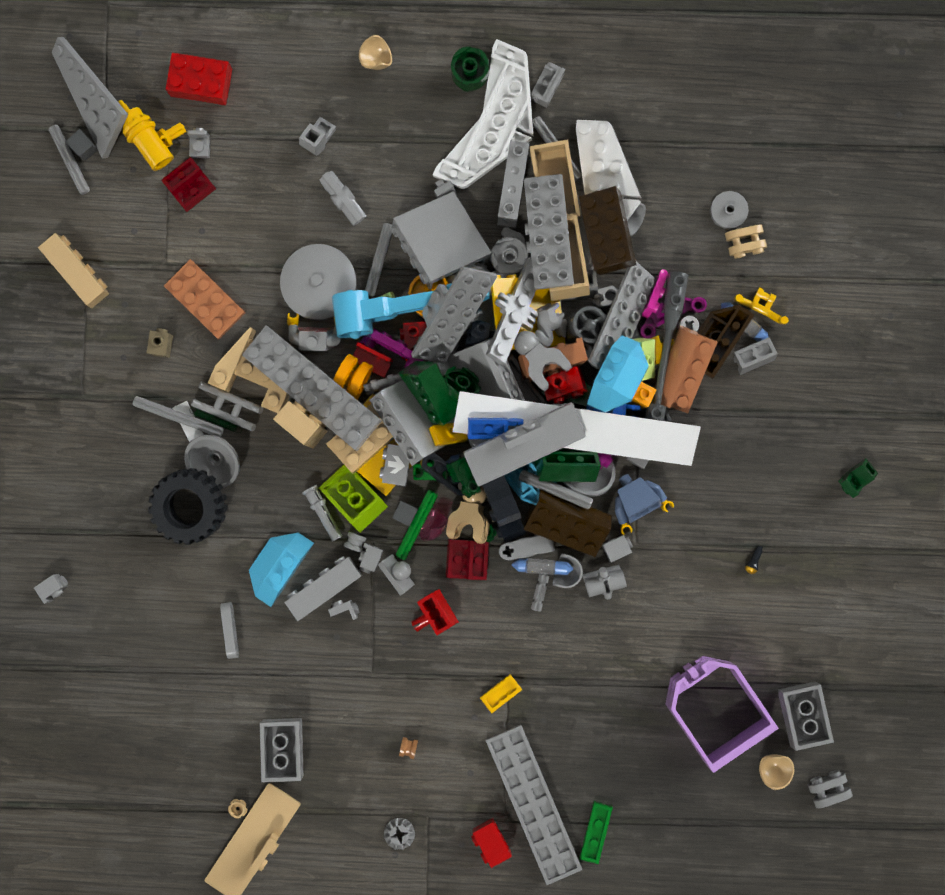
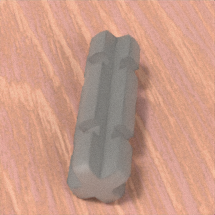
M541 573L538 577L539 583L536 585L533 597L534 602H532L531 609L534 611L542 610V601H544L547 589L546 583L549 580V576Z

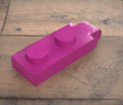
M662 269L657 275L652 292L641 316L647 319L652 313L657 312L660 306L658 299L662 298L666 290L663 287L668 274L665 269Z

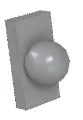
M393 554L378 564L400 596L415 585L409 577L411 574L410 565L404 561L398 562Z

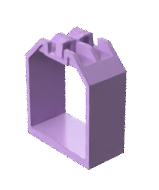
M701 656L694 661L696 663L694 666L687 663L683 666L685 672L682 674L678 672L670 677L665 704L702 760L714 773L779 728L735 664L725 660ZM717 668H729L762 719L706 756L676 711L677 698L680 693L708 676Z

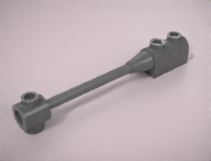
M673 271L667 276L661 313H664L666 331L653 403H650L649 407L646 408L645 419L664 421L666 406L661 405L669 353L673 331H675L680 315L683 312L689 277L688 274Z

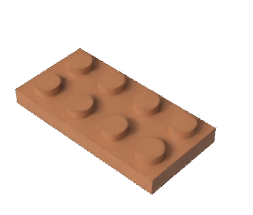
M191 259L164 285L217 339H220L246 313Z

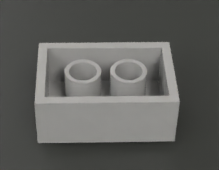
M810 682L778 689L791 748L797 751L834 743L821 684Z
M302 718L263 719L260 722L261 782L301 781L304 776Z

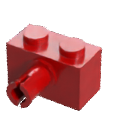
M578 366L571 368L569 371H561L544 377L549 384V388L544 393L547 401L551 404H562L565 402V399L571 397L572 399L583 396V393L588 392L582 370Z
M440 589L417 602L423 615L412 620V626L420 623V625L414 628L417 632L430 624L436 636L459 623Z

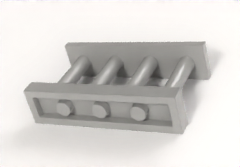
M510 140L498 213V227L516 229L529 143Z

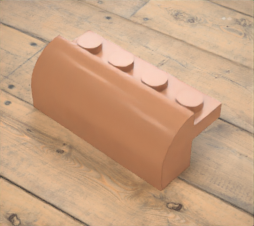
M679 325L670 348L661 405L687 414L689 413L717 345L716 340L702 336L697 331Z

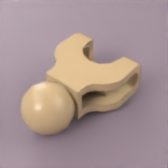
M482 485L480 486V493L472 495L470 498H467L465 495L462 496L464 502L461 501L459 508L449 516L446 529L449 539L460 537L463 527L471 524L474 541L479 544L486 542L490 524L484 516V506H481L486 499V493Z

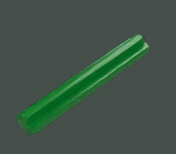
M428 490L396 553L399 559L405 560L438 497L436 492Z

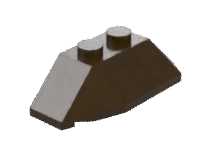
M739 304L710 312L698 331V334L717 341L705 371V375L711 379L718 373L755 315Z

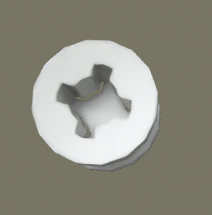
M686 316L678 323V327L681 325L691 329L692 325L694 331H697L699 328V322L694 316Z

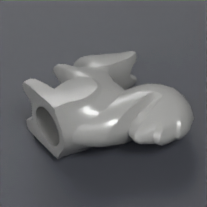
M613 285L598 289V294L594 295L592 304L598 308L611 306L618 289Z
M548 303L537 309L539 313L537 318L538 330L535 331L539 343L546 348L553 343L552 331H555L559 338L561 336L566 337L567 320L562 319L564 313H555V310L559 307L558 303L553 305Z

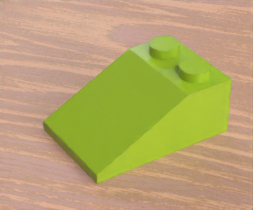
M345 465L319 487L322 493L359 533L388 507L357 473H351Z

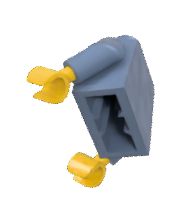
M629 474L619 479L623 487L617 491L615 514L619 524H621L620 531L623 535H625L623 532L625 527H629L632 533V527L627 523L628 521L632 523L660 506L663 511L668 512L665 508L667 503L674 508V503L666 500L667 496L659 485L649 480L644 481L642 478L632 481Z

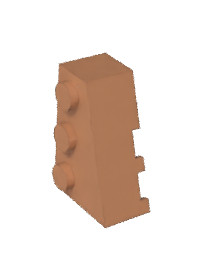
M582 337L577 338L574 343L564 345L563 342L559 343L556 347H552L559 349L571 363L572 368L580 367L588 360ZM520 355L517 359L523 380L529 379L530 382H533L528 372L529 361L525 355ZM550 364L543 370V376H550L563 370L556 364Z

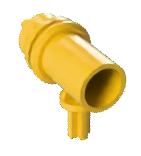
M119 100V104L128 113L123 125V134L127 138V142L135 144L153 171L160 170L174 159L168 147L173 145L172 141L186 133L184 125L178 123L166 131L162 128L156 132V123L152 121L150 116L143 114L139 107L129 109L123 100Z

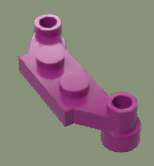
M685 297L682 314L688 311L693 313L703 312L707 307L706 300L702 297L694 299ZM663 303L660 304L656 313H652L648 319L646 318L644 325L640 329V336L642 338H653L656 334L655 328L665 324L664 313H661ZM695 304H698L700 309L695 308ZM644 330H648L650 334L645 335Z
M374 328L372 334L363 336L359 342L371 349H374L376 344H379L408 360L405 367L414 361H424L423 359L412 358L411 353L413 351L408 349L407 344L402 340L397 339L395 341L388 333L384 331L380 333Z

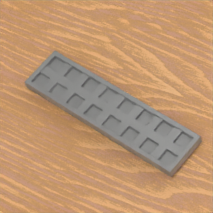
M267 325L242 354L243 357L356 451L360 449L382 422L380 418Z
M520 724L487 738L486 743L546 885L581 871V864L522 725Z

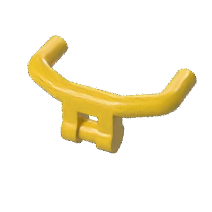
M762 288L757 289L752 301L744 298L741 294L734 296L736 303L761 313L779 324H786L789 321L788 317H782L770 310L776 295L768 294ZM760 298L766 301L764 306L758 303Z

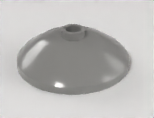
M201 435L193 439L185 450L184 460L187 470L195 468L197 471H206L207 476H214L216 478L215 483L217 485L221 484L223 488L236 480L240 471V461L235 449L226 440L215 435Z
M612 462L607 469L603 467L599 471L596 482L563 483L568 489L587 497L602 495L611 488L615 480L616 471L614 463Z

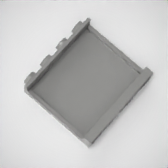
M454 191L393 218L391 227L393 235L399 238L402 250L408 253L411 265L414 269L417 268L420 273V280L429 289H432L434 282L460 271L462 267H469L477 262H481L483 265L490 260L492 254Z
M492 338L451 354L445 363L434 362L437 364L442 376L453 366H457L456 368L459 369L465 367L474 372L479 378V387L481 386L478 394L525 401L508 361L506 360L505 364L500 365L486 356Z
M403 380L378 392L369 400L412 466L446 446H435L429 428L437 424H433L428 419L427 414ZM453 418L448 423H454L455 418Z

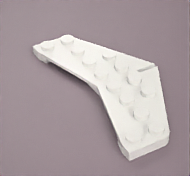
M496 39L492 47L482 115L448 156L442 159L436 166L433 177L439 180L442 179L446 183L451 181L453 186L460 189L468 188L507 159L510 140L529 143L532 140L531 137L517 131L519 130L533 136L528 57L525 51Z
M577 120L576 135L585 195L616 186L621 192L628 221L641 201L624 199V197L641 198L613 126L608 121ZM580 206V220H578L586 269L589 271L594 268Z

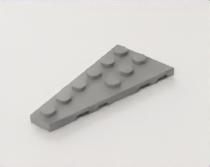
M58 37L52 50L53 57L101 158H108L128 113L64 37Z

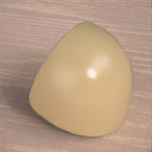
M373 35L361 45L359 60L365 68L382 70L392 64V54L385 40L379 35Z
M778 754L763 757L759 765L762 781L773 790L783 789L788 786L794 775L792 760L789 757Z

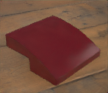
M191 157L161 180L186 212L216 190L215 186Z
M448 539L446 578L487 580L489 542L479 544L476 541Z

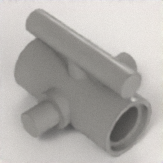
M619 564L607 568L601 567L599 570L582 575L589 597L603 594L604 598L608 600L612 598L614 590L627 587Z

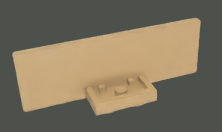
M268 783L204 881L224 895H241L256 872L264 869L268 862L265 858L269 853L273 855L279 846L276 843L301 803L272 783Z

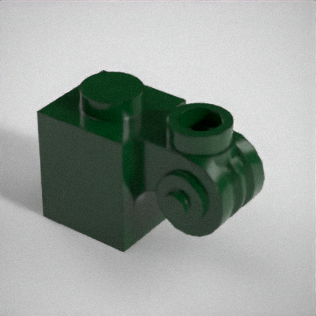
M465 456L446 465L453 482H461V492L467 498L481 492V488L476 484Z

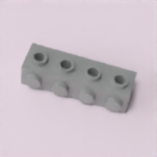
M344 556L334 562L336 566L331 570L327 567L319 573L320 577L315 581L310 579L304 583V589L300 592L294 590L287 595L288 600L284 603L297 621L363 576L350 557L346 559Z

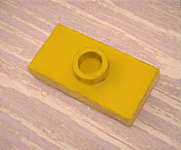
M448 423L444 426L433 425L429 428L435 446L465 442L468 440L467 434L453 432L454 423Z
M509 674L483 694L480 699L488 710L493 713L519 693L522 688L512 675Z

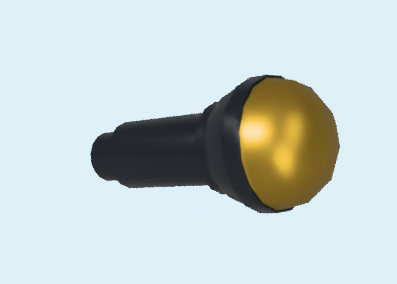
M758 545L755 548L751 560L745 565V570L749 574H755L758 571V562L763 552L762 546Z

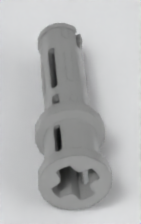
M316 484L302 492V494L306 495L311 504L310 508L315 510L333 542L343 535L325 505L326 500L320 495L317 489L318 485Z

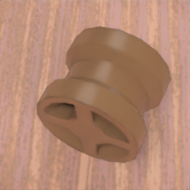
M403 737L399 756H409L410 759H414L418 740L410 741Z

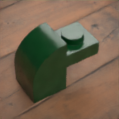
M865 458L845 473L838 482L842 485L843 491L854 498L860 494L864 486L875 480L878 472Z

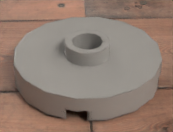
M726 191L717 195L710 207V215L713 222L727 230L735 229L742 225L749 211L745 198L733 191ZM727 207H731L733 212H728Z
M505 237L498 240L491 250V262L494 269L506 276L521 273L526 259L529 258L526 245L514 237ZM511 254L514 257L512 260H508L506 258L507 255Z

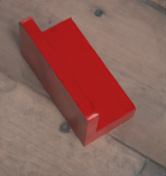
M357 342V348L353 356L358 358V365L366 362L373 366V373L385 378L393 360Z

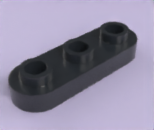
M434 453L421 460V468L454 494L464 496L458 488V484L461 482L454 483L446 468V465L449 463ZM428 460L433 462L431 467L427 465ZM444 471L448 473L447 478H444L442 475Z

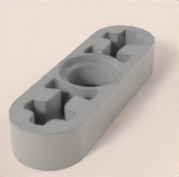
M232 602L221 603L220 609L226 655L228 659L238 658L239 648Z

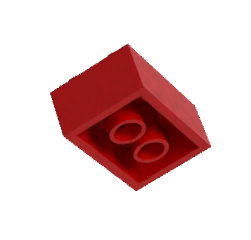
M172 53L165 90L170 97L226 105L232 67L228 61Z

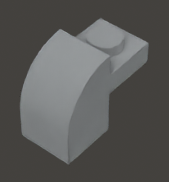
M319 117L314 125L309 124L301 134L299 145L314 155H319L325 149L327 141L336 131V126Z

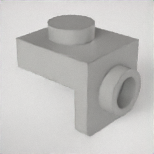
M342 600L332 603V608L328 609L331 617L349 610L353 620L357 619V614L360 613L356 602L352 603V600L344 603Z

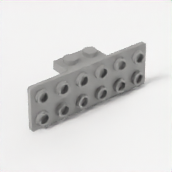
M556 174L525 178L524 187L528 223H525V233L530 237V241L526 242L527 253H531L534 287L536 290L573 286L574 279L563 175Z
M637 261L636 266L627 268L588 359L599 370L612 345L621 335L632 339L656 282V279Z
M462 267L449 290L446 285L438 284L429 302L423 308L422 315L427 328L411 353L412 358L442 363L447 361L497 279L496 273Z
M568 403L468 449L463 454L476 484L481 486L585 438L586 435L574 405Z

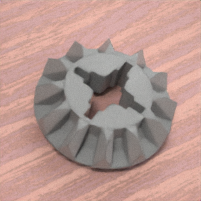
M404 818L391 820L384 830V839L388 846L395 850H404L412 844L415 838L413 825ZM397 827L400 829V832L405 833L402 835L401 841L397 836H394L397 832Z

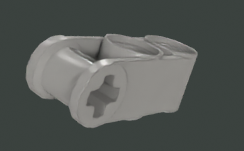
M535 535L502 544L499 548V555L505 560H513L556 550L554 541ZM506 546H508L509 549H513V552L510 553L509 557H507L506 554H503V551L506 549Z

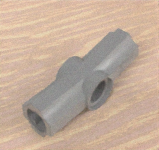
M330 171L323 174L321 179H319L320 183L330 194L333 203L339 210H342L350 223L355 226L366 218L365 213L355 201V197L350 189L341 183L335 173Z

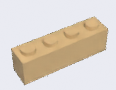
M54 233L38 247L39 250L82 301L90 308H93L109 295V292L106 290L108 286L101 278L97 279L93 275L96 273L89 264L85 265L81 261L83 256L76 249L74 251L69 246L71 242L64 235L60 236Z

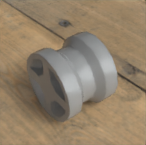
M348 532V540L344 543V547L362 552V544L367 538Z

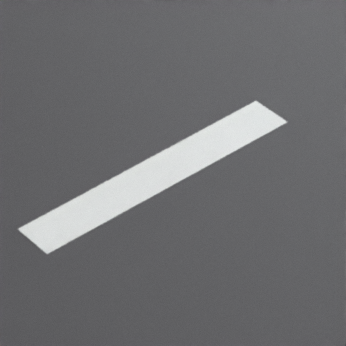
M460 391L453 432L467 434L468 418H521L524 420V424L562 406ZM575 408L586 437L564 448L688 466L692 465L700 426ZM508 426V430L514 429L518 426Z

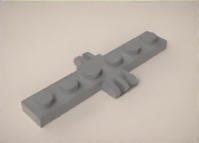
M531 257L526 259L512 294L499 293L498 299L495 302V305L501 308L500 312L503 315L486 352V356L500 365L506 363L520 327L532 331L536 321L535 318L539 314L529 307L536 292Z

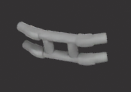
M200 382L199 389L218 397L214 406L196 399L192 400L191 406L247 430H255V424L239 418L238 415L242 407L261 414L263 412L262 406L205 382ZM224 400L235 403L231 414L220 410Z

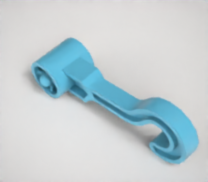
M452 283L446 285V287H447L448 290H449L450 286L452 285ZM347 290L346 292L337 293L332 296L337 337L358 339L360 336L373 333L372 323L390 320L399 314L423 310L434 291L396 298L377 297L369 299L368 292L364 290ZM489 292L487 293L483 301H486L490 298Z

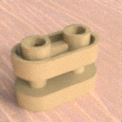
M754 225L725 233L726 241L733 242V246L728 248L730 256L738 259L745 257V253L752 252L753 255L763 253L764 249L767 248L765 239L759 240V235L764 233L762 225ZM751 237L752 242L741 244L740 239Z

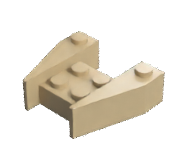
M250 327L215 365L208 384L230 393L236 377H242L268 389L261 406L278 414L288 402L289 394L242 356L254 341L253 338L256 331Z

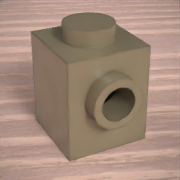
M157 328L156 331H150L147 354L170 358L173 335L169 334L166 329Z

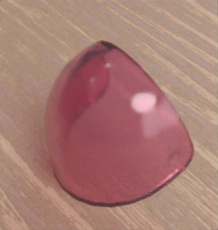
M431 509L419 533L420 538L423 541H431L438 538L448 523L447 516L437 509Z

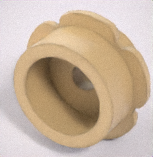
M234 799L231 801L228 811L232 817L241 818V816L247 813V804L244 800Z

